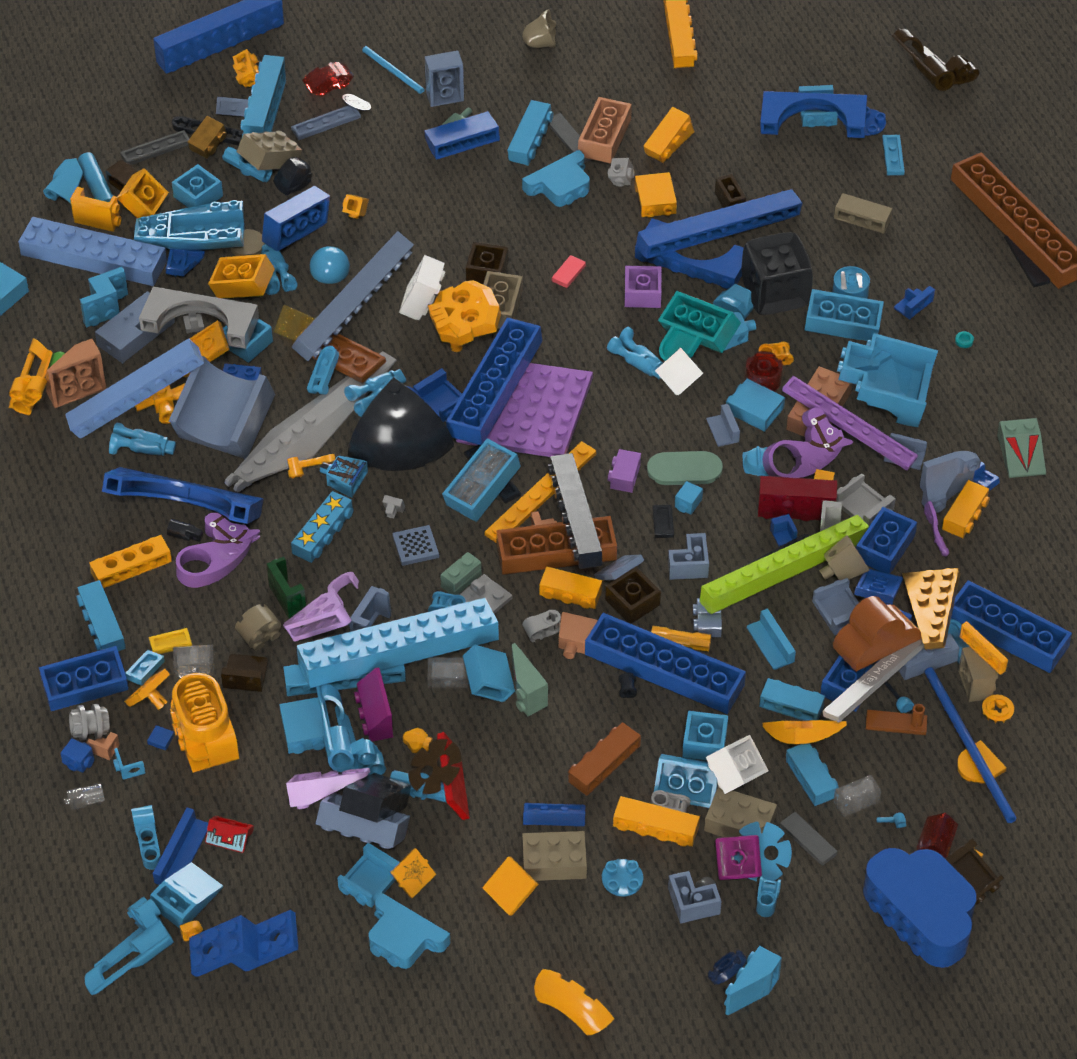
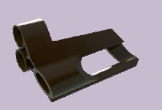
M897 29L892 35L913 57L918 70L940 91H946L954 84L974 81L980 74L979 69L961 55L952 56L945 64L927 47L923 46L922 42L907 29ZM912 40L911 45L925 58L923 61L905 44L906 41Z

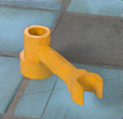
M335 454L299 461L298 457L287 459L289 478L303 476L304 467L321 465L323 462L333 463L336 459Z

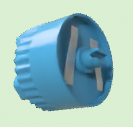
M843 267L834 275L832 293L867 299L870 284L869 275L858 267Z

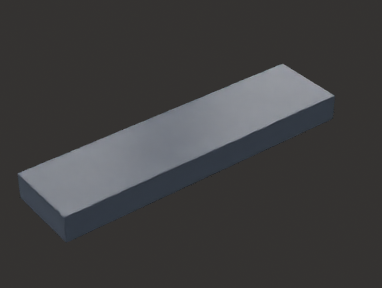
M348 105L293 125L291 130L297 139L301 140L359 119L361 114L355 107Z

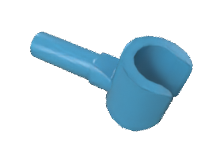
M896 813L893 817H877V822H895L896 828L906 827V819L903 813Z

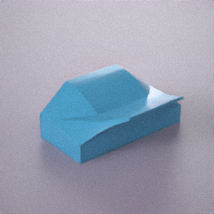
M737 284L723 291L713 301V305L733 313H741L744 320L754 307L751 302V291Z

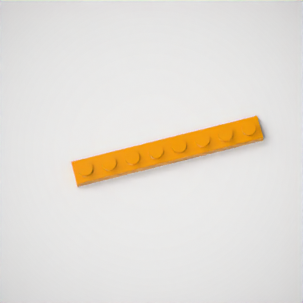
M582 441L570 452L573 453L578 471L596 455V450ZM547 473L485 531V536L496 543V530L518 528L531 516V512H535L555 493L554 489L556 487H552L551 483L552 475L549 476Z

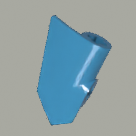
M76 158L64 160L56 169L53 180L43 191L47 198L55 201L60 196L71 204L70 198L76 188L79 187L83 171Z

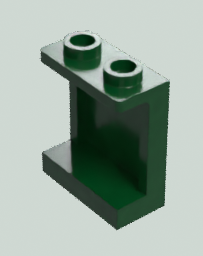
M284 557L267 563L269 587L290 619L306 607L305 589L302 584L292 588L289 587L287 583V565Z

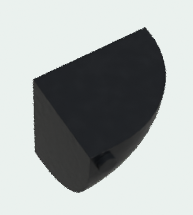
M393 377L373 399L360 418L349 443L348 457L367 461V467L371 466L386 471H404L424 467L425 464L440 459L454 447V442L448 428L436 412L415 392Z

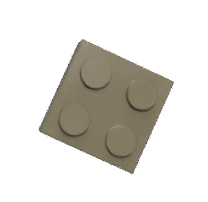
M971 647L962 648L958 672L969 702L985 700L996 691L995 682L998 679V672Z

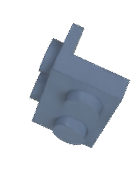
M891 433L890 438L918 455L910 468L920 470L926 454L927 442ZM884 456L885 462L896 464Z

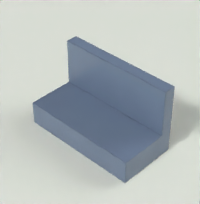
M217 97L216 114L244 116L245 108H248V99Z
M729 404L721 405V415L706 418L718 447L737 443L740 438V430Z

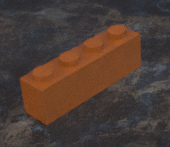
M623 722L618 727L612 728L604 740L601 739L591 752L588 751L578 764H574L569 769V783L586 796L589 795L640 747L641 735Z

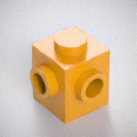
M346 194L342 212L349 213V217L359 219V216H365L369 199Z

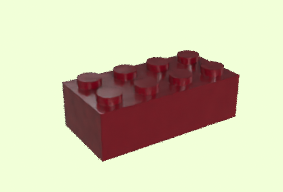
M760 476L758 517L770 519L789 514L791 519L821 521L823 501H837V480Z

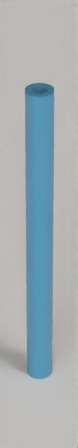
M367 46L362 49L365 54L419 94L424 92L425 89L373 50Z

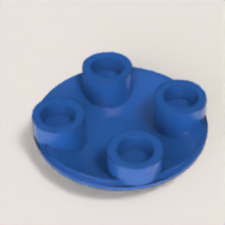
M867 107L865 135H876L885 128L886 116L882 112Z

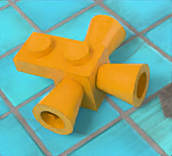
M185 383L173 389H170V385L166 386L164 389L135 405L136 411L138 412L154 405L156 413H159V421L169 424L170 416L174 410L173 400L179 399Z

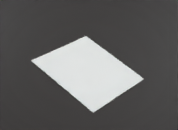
M682 348L655 370L676 395H680L703 374Z

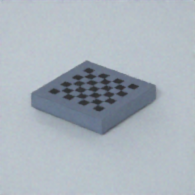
M430 525L392 533L402 566L439 558V552Z

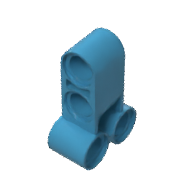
M152 805L133 808L131 811L143 865L147 869H155L161 856ZM144 837H152L150 841L143 840ZM150 855L156 856L153 860L146 859Z

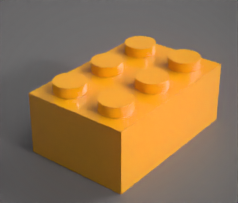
M266 254L220 257L208 285L217 298L263 296L275 268Z

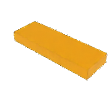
M967 621L961 625L960 638L1000 675L1006 672L1008 659Z

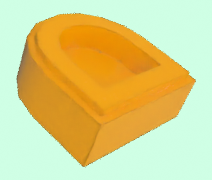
M190 921L180 925L181 936L187 942L190 937L201 933L203 928L200 922Z

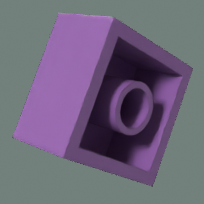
M625 266V307L661 308V266Z

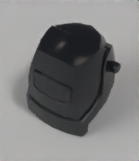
M291 157L281 166L273 182L281 193L289 195L291 192L305 188L311 182V167L306 161L298 157Z

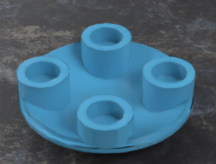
M617 859L608 861L602 872V883L607 891L613 895L621 897L630 896L641 888L643 873L635 860Z

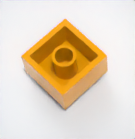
M143 168L131 176L117 196V199L136 218L154 215L169 192Z

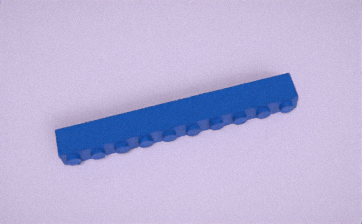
M792 189L642 230L638 232L636 246L644 257L648 259L800 215L802 202Z

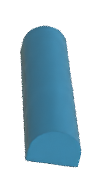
M89 152L83 153L79 156L78 163L94 199L110 202L113 197L112 192L94 155Z

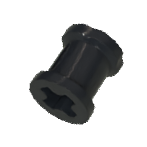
M629 672L619 675L618 680L621 683L620 697H636V676Z

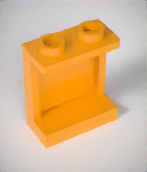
M670 172L635 176V191L638 192L641 217L676 214L677 201Z
M76 188L70 198L74 223L114 232L116 226L119 227L121 224V216L119 215L120 205L117 202V197L113 196L110 202L85 197L84 188Z

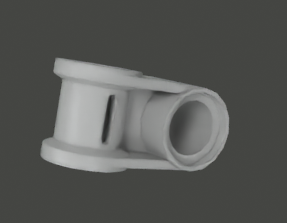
M548 610L525 619L522 625L530 641L535 642L537 639L542 640L545 637L558 633L560 631L561 615L556 610Z
M657 790L653 792L650 804L686 813L691 800L685 795Z

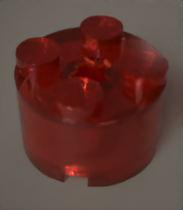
M768 351L756 352L754 356L749 357L746 361L745 380L748 378L776 392L782 381L783 363L781 359L779 360L774 353Z

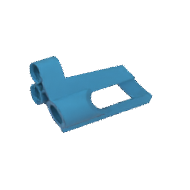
M331 684L317 686L316 690L323 719V740L329 766L338 772L349 769L370 768L368 776L373 773L384 774L386 767L383 755L372 741L364 738L355 740L349 716L344 713L342 698L338 690ZM326 700L334 701L337 704L335 712L338 726H330Z
M142 897L127 908L128 916L130 918L133 917L136 921L135 924L139 928L86 973L85 985L91 995L99 993L131 968L146 964L174 943L168 930L158 917L161 914L159 908L151 899L147 900L145 897ZM132 951L140 953L106 980L104 979L102 973Z

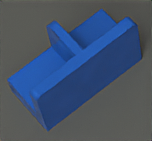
M931 286L927 287L924 291L919 289L913 291L908 288L905 290V298L896 304L894 309L910 320L934 300L935 289Z

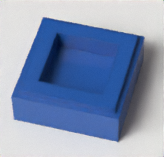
M156 725L147 743L148 745L166 750L175 735L174 731Z

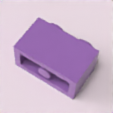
M619 449L617 456H614L612 460L613 471L610 470L608 474L610 489L633 493L641 465V453Z

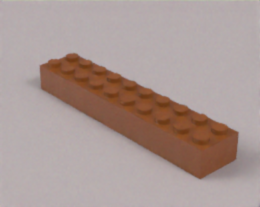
M982 152L953 164L951 181L1049 277L1050 281L1058 289L1077 280V247Z

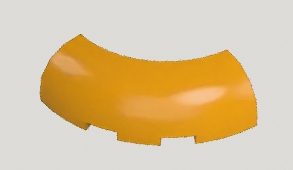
M542 969L537 976L534 986L537 1000L564 1013L586 1035L600 1032L615 1019L598 999L593 1000L584 993L586 989L575 981L567 982L561 979L560 973Z

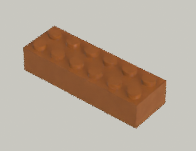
M611 516L592 518L602 549V562L617 560V543ZM558 522L496 530V543L502 575L543 570L546 567L558 568L578 565L577 561L574 562L572 550L574 549H570L569 546L570 536H566V524Z

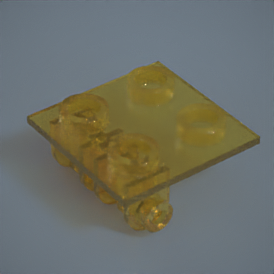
M283 305L274 332L293 340V345L296 339L316 318Z

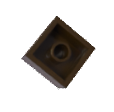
M473 242L466 265V281L474 280L484 284L487 271L505 274L508 265V247Z
M635 567L606 585L605 600L628 623L632 624L660 606L661 590Z

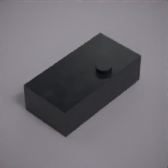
M373 773L344 787L339 811L378 823L407 807L411 784Z

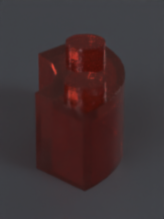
M332 62L321 69L319 67L315 68L302 81L311 93L322 97L334 89L345 88L354 75L344 63Z

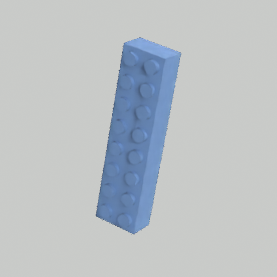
M36 217L31 218L18 241L20 252L23 256L99 274L123 267L126 280L150 286L155 285L167 262L165 247Z

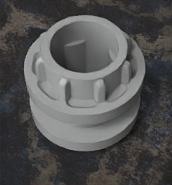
M92 704L91 710L85 711L83 705H79L76 709L71 710L69 713L71 735L74 738L79 737L80 741L87 740L88 734H94L95 739H101L102 735H107L110 728L107 709L100 707L99 704Z

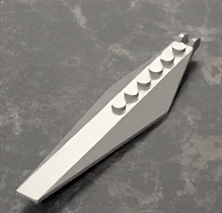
M382 351L379 354L386 357V363L369 378L387 373L397 360ZM347 376L329 388L327 394L319 395L276 425L266 434L235 472L225 479V484L229 487L235 483L233 489L238 493L257 480L288 469L287 459L298 457L299 461L312 459L354 411L355 402L365 398L369 393L363 394L354 401H349L344 393L345 387L348 385L362 386L365 385V382L361 383Z

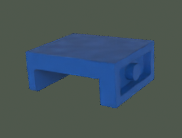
M442 368L413 386V389L418 392L419 396L436 412L443 422L448 419L462 395L447 380V374Z

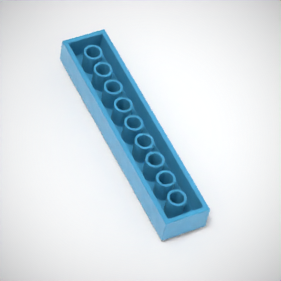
M485 598L297 645L298 664L309 688L367 674L378 667L380 670L465 649L473 645L499 640L498 621Z

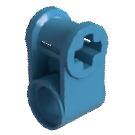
M437 591L433 593V602L429 606L428 612L466 603V600L462 595Z
M762 876L760 877L756 911L760 916L770 917L774 914L777 898H779L781 880L773 881L764 879Z

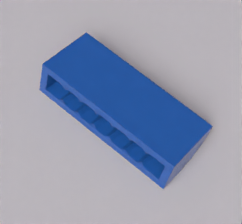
M488 111L424 131L428 147L436 160L500 140L499 126Z

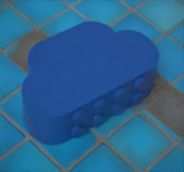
M888 848L873 856L867 863L863 887L864 897L869 903L871 910L875 913L878 912L883 917L884 923L897 932L899 939L903 942L906 941L911 946L912 952L916 956L920 955L928 964L943 968L949 967L962 959L967 952L976 903V892L972 885L941 854L933 850L922 849L909 855L901 849Z

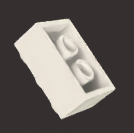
M424 255L407 285L399 313L415 320H420L422 315H426L428 304L431 305L433 303L434 294H438L441 288L439 281H442L445 271H443L445 263Z
M750 735L706 757L710 770L714 772L717 778L718 786L725 794L769 771Z

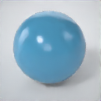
M326 246L320 248L313 254L310 260L311 275L321 283H337L345 279L349 274V259L337 247Z

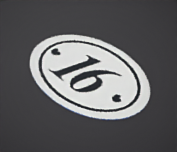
M345 94L342 96L343 100L352 107L361 110H369L371 108L368 102L355 95Z

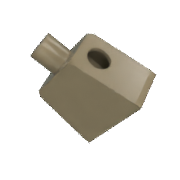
M846 535L824 554L828 565L819 570L825 580L834 574L839 580H843L846 578L852 579L868 572L869 568L848 535Z

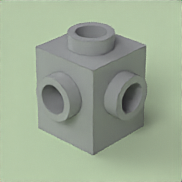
M612 158L611 167L608 169V178L612 181L613 185L619 187L631 185V179L634 178V167L629 158Z

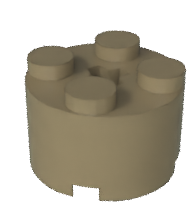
M259 604L247 610L242 615L244 619L241 623L237 621L235 625L236 631L249 647L255 651L261 649L267 640L274 641L281 634L279 632L281 622L266 604H264V607Z

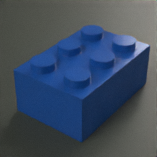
M882 507L856 545V549L867 566L890 574L914 539L917 522Z

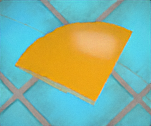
M823 720L776 721L763 723V728L780 742L807 744L820 741L837 733L847 725V721L839 723Z

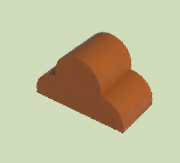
M870 596L855 606L851 612L849 624L837 633L833 642V648L857 672L922 639L921 631L895 605H886L879 597Z

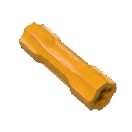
M652 626L651 632L685 647L709 652L711 634L690 633L671 630L667 627Z

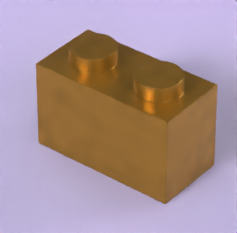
M206 116L188 140L190 150L206 159L213 155L218 144L226 137L227 132L224 124Z

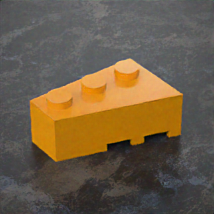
M672 107L644 144L645 153L662 163L669 159L671 154L694 133L690 115Z

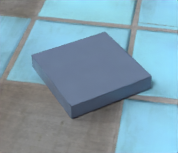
M641 554L624 555L595 573L594 576L602 581L615 580L641 564L644 559Z

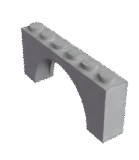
M153 287L139 316L141 331L159 333L167 322L177 316L188 313L209 314L217 317L227 326L228 346L246 349L259 319L258 305Z

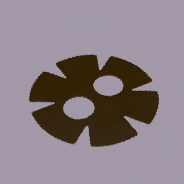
M447 739L434 740L429 742L430 753L423 747L416 753L410 765L419 768L408 772L410 784L416 791L425 783L423 794L437 793L441 791L440 780L448 786L455 779L460 768L451 765L461 762L462 757L459 747L454 742L445 750ZM444 754L448 755L450 758L449 763L445 767H439L437 765L438 758ZM425 766H431L433 768L431 776L426 779L422 778L420 775L421 770Z

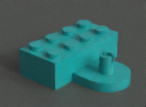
M676 291L658 319L663 328L668 331L660 344L659 354L665 362L682 348L691 359L699 345L723 353L741 322L729 310Z

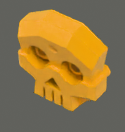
M474 280L465 281L455 288L451 286L439 291L435 302L428 305L430 317L441 341L449 342L454 352H460L463 348L462 345L474 341V337L497 332L501 317L499 304L491 288Z

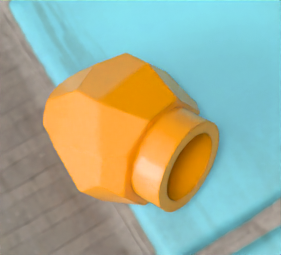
M420 728L409 730L402 736L403 742L412 753H417L422 747L428 752L429 742L433 741V738L428 737V734Z

